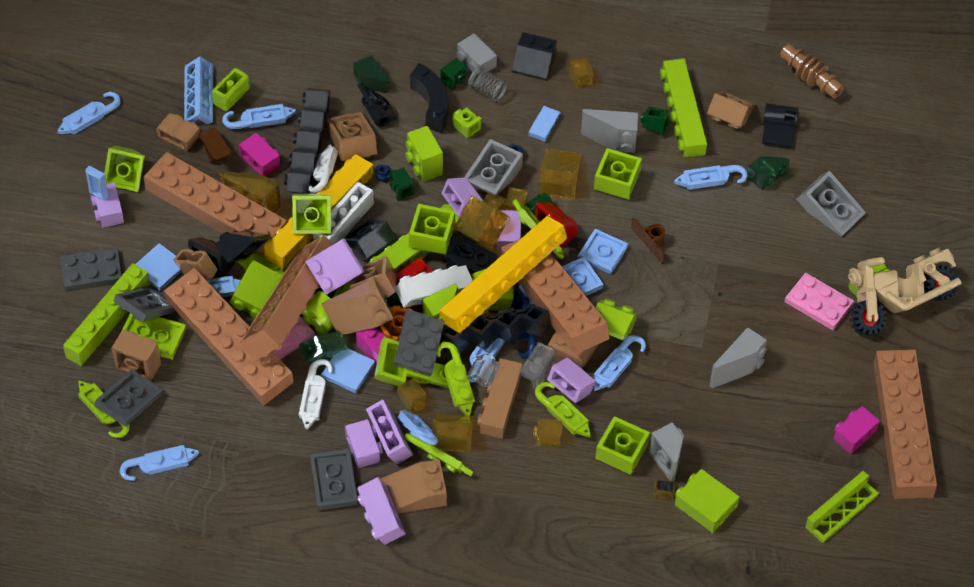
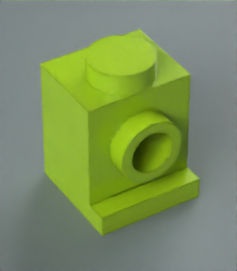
M467 107L464 110L458 109L453 115V126L468 139L481 130V117H477Z

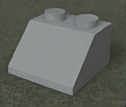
M673 423L652 433L649 452L670 482H674L676 478L684 438L682 431L676 428Z

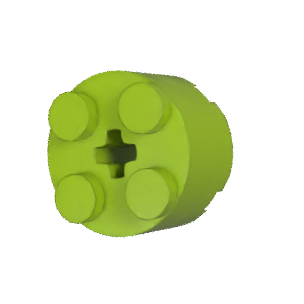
M315 291L314 297L307 302V308L301 314L305 323L308 326L312 324L316 327V332L323 337L334 328L322 307V303L331 298L322 291Z

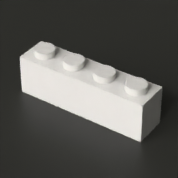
M357 182L331 211V234H313L314 240L325 235L335 244L343 239L373 206V190Z
M454 265L446 270L437 269L432 273L422 272L413 277L410 275L404 276L400 279L395 290L403 308L422 304L423 298L455 283L458 285L459 293L473 280L466 265L460 267Z

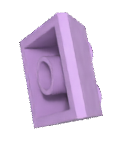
M344 238L305 261L325 294L330 293L364 272Z

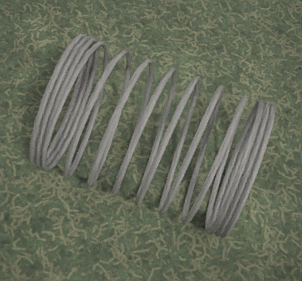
M482 67L476 68L471 74L468 82L471 88L474 87L475 89L478 82H481L480 79L484 73L483 70H485ZM478 70L481 71L479 77L477 78V80L475 81V83L472 85L471 80L473 81V79H474V77H473L474 74H475ZM501 80L500 83L497 82L495 90L487 97L498 101L506 91V81ZM504 83V87L500 96L494 100V97L496 96V91L499 87L501 88V84Z

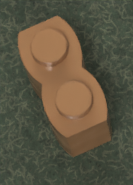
M169 113L156 128L158 137L184 151H189L200 138L198 125L194 122L184 121L177 114Z
M183 249L173 259L183 275L195 268L205 280H210L218 270L205 251L193 252L191 249Z

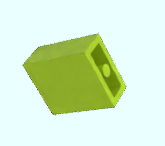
M252 259L229 304L233 305L237 310H243L253 318H256L283 275Z
M702 469L697 474L693 473L689 477L687 484L684 487L681 486L675 493V506L712 533L737 508L739 502L737 494Z

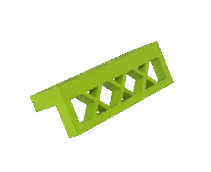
M864 471L858 474L807 518L805 528L822 543L829 539L878 497L879 493L867 483L869 475ZM864 488L871 495L868 498L859 497V491ZM856 502V508L854 510L845 509V503ZM842 514V520L831 521V515ZM820 525L828 526L829 531L822 535L816 528Z

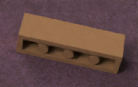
M500 358L498 366L494 365L492 371L494 379L493 382L489 381L487 388L489 395L488 398L484 397L482 404L484 412L479 414L477 425L480 426V434L503 439L522 376L523 363Z

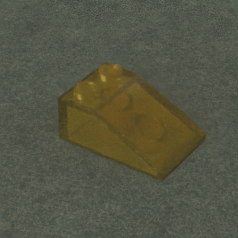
M545 149L539 177L538 194L546 193L550 197L575 200L582 153Z
M227 171L220 173L222 184L271 212L276 213L281 207L279 184L274 179Z

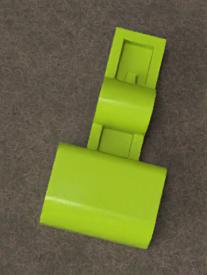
M386 337L381 340L375 379L400 386L405 383L406 376H409L417 383H431L449 388L444 373L445 365L435 363L433 374L430 377L393 365L399 341Z

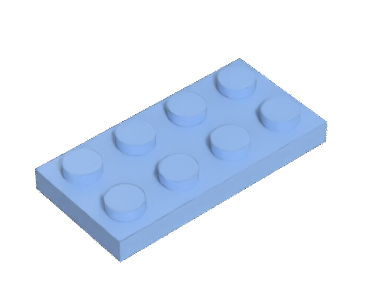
M585 257L562 266L585 296L603 289L602 281ZM518 286L519 293L529 298L530 304H535L522 286Z

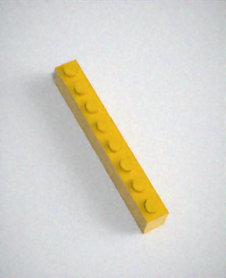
M355 154L345 162L340 170L334 173L323 189L314 194L331 195L332 211L357 182L365 185L373 177V164ZM292 216L287 224L277 231L272 240H268L264 245L265 259L284 269L296 256L299 249L306 246L313 239V234H293Z
M546 216L439 310L444 324L458 333L468 327L471 322L567 239L564 225Z

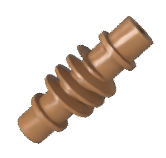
M791 44L783 48L780 57L787 62L789 68L794 67L796 69L797 78H800L810 87L817 85L820 87L821 93H827L834 99L843 92L844 85L836 80L837 77L834 74H828L829 66L825 65L823 67L824 63L822 61L818 62L817 57L812 58L813 54L805 56L802 49L797 50Z

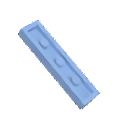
M198 57L185 66L184 121L195 122L199 119L208 125L213 122V97L211 92L213 90V64L202 57Z

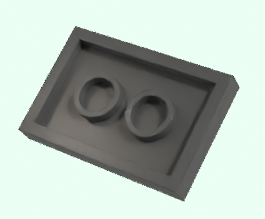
M117 247L60 256L65 291L114 284L121 277Z
M149 286L116 294L114 302L121 309L129 311L139 321H146L176 311L163 295Z
M408 309L405 312L393 365L430 377L433 374L444 321Z
M132 369L96 399L94 406L126 427L162 395L163 389Z
M350 449L310 454L317 509L323 510L358 505Z

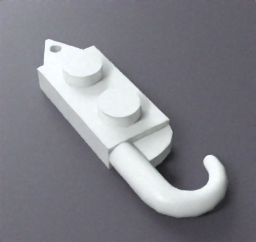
M330 144L318 156L313 176L316 181L320 182L314 188L309 186L311 193L323 189L328 183L329 176L333 173L338 151Z
M317 359L309 367L299 411V418L302 419L306 430L316 420L319 421L326 383L322 377L316 375L317 367L326 365L328 371L332 372L331 363L325 359Z

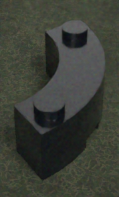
M418 63L410 74V89L419 93L428 102L429 107L425 114V126L442 134L448 119L446 88L435 72L425 65Z

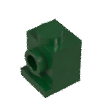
M455 58L440 69L441 81L454 91L455 85L463 82L466 78V72L469 70L468 66Z
M649 106L645 113L643 112L640 122L642 123V128L659 131V135H663L669 127L670 111Z
M404 167L390 172L389 177L391 181H389V185L392 191H396L397 201L414 194V182Z

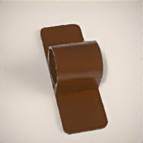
M216 128L199 133L210 162L232 154Z
M632 218V230L658 261L663 263L664 252L660 247L664 243V227L660 224H652L643 229L637 220Z

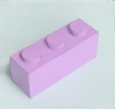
M382 399L367 408L368 415L389 458L397 465L413 456L391 407Z
M379 477L357 488L360 494L358 500L362 507L366 509L364 515L368 523L372 524L373 529H371V533L376 541L380 540L386 545L406 534L387 486Z

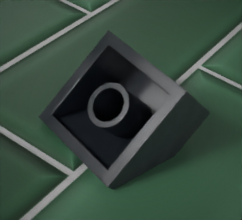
M522 32L517 45L512 72L547 80L556 56L557 40Z
M368 220L344 238L357 258L368 261L374 256H378V253L384 251L386 247L392 246V243L397 240L387 221Z
M236 230L231 233L227 231L219 237L220 240L215 245L227 263L246 260L272 237L270 234L246 230Z
M204 237L189 239L188 248L193 250V252L205 251L218 270L214 276L218 278L225 277L234 266L235 262L227 263L213 240H207Z

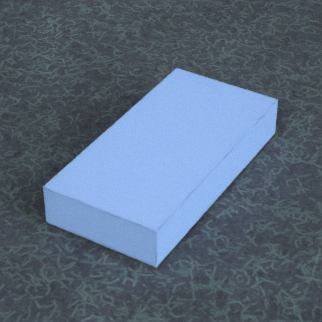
M543 106L530 128L528 136L545 142L559 119L560 112Z
M88 166L85 172L89 193L102 200H106L109 195L105 173Z

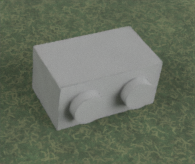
M475 34L457 44L459 60L464 61L472 72L478 67H482L488 72L497 67V55Z

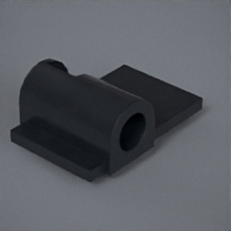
M361 83L357 85L363 94L361 102L377 127H384L392 120L397 119L391 109L392 105L384 96Z
M766 103L762 144L791 148L793 130L796 129L799 108Z
M455 232L445 255V258L448 259L446 268L448 269L454 265L458 267L466 265L469 271L475 273L493 264L497 254L476 244V241Z

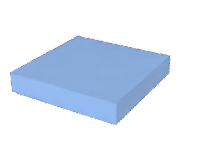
M594 229L578 254L577 259L585 257L591 266L612 274L626 252L629 243Z
M160 243L135 264L148 271L150 284L159 291L181 273V270L173 260L176 255Z
M341 345L330 361L332 372H329L328 367H326L322 373V378L353 393H357L374 367L375 361Z

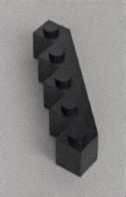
M308 88L306 92H303L302 103H305V108L298 114V123L301 124L297 133H294L293 144H296V149L293 151V154L290 153L289 155L291 170L288 172V175L285 174L284 185L287 186L286 191L310 193L309 186H313L312 176L317 163V155L320 153L321 136L324 134L331 90Z
M535 304L525 305L526 308L514 310V308L498 311V314L488 316L487 313L481 314L460 333L444 324L439 344L443 342L453 343L457 347L459 354L470 343L487 350L497 338L514 344L524 332L541 339L552 325L548 310Z

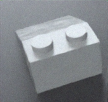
M583 109L581 135L612 150L635 153L638 113Z
M490 139L464 178H467L472 186L497 196L515 179L523 166V153Z
M830 171L819 176L796 199L810 215L839 236H843L866 213Z
M747 327L713 365L710 387L715 388L749 375L756 368L759 369L765 361L763 357L767 350L765 348L767 340Z

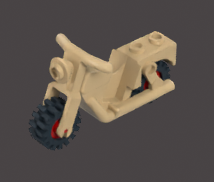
M936 248L929 252L930 256L928 257L922 255L913 259L914 263L906 268V279L898 277L896 270L873 274L871 266L884 264L885 259L883 257L861 261L858 263L857 269L851 268L848 278L852 284L860 286V290L857 293L858 303L851 308L853 311L849 313V316H852L849 322H853L851 327L856 328L855 332L868 336L882 331V327L886 325L884 321L887 320V317H884L886 310L882 311L884 306L892 313H899L910 310L928 300L942 301L955 295L953 292L958 290L955 287L961 285V280L957 276H953L954 270L949 271L951 267L956 266L954 257L949 249L940 250V248Z

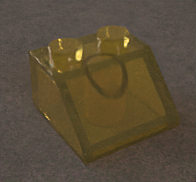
M471 196L453 229L492 250L510 216L486 202Z
M435 414L432 433L437 437L438 442L433 446L446 451L471 452L474 416Z

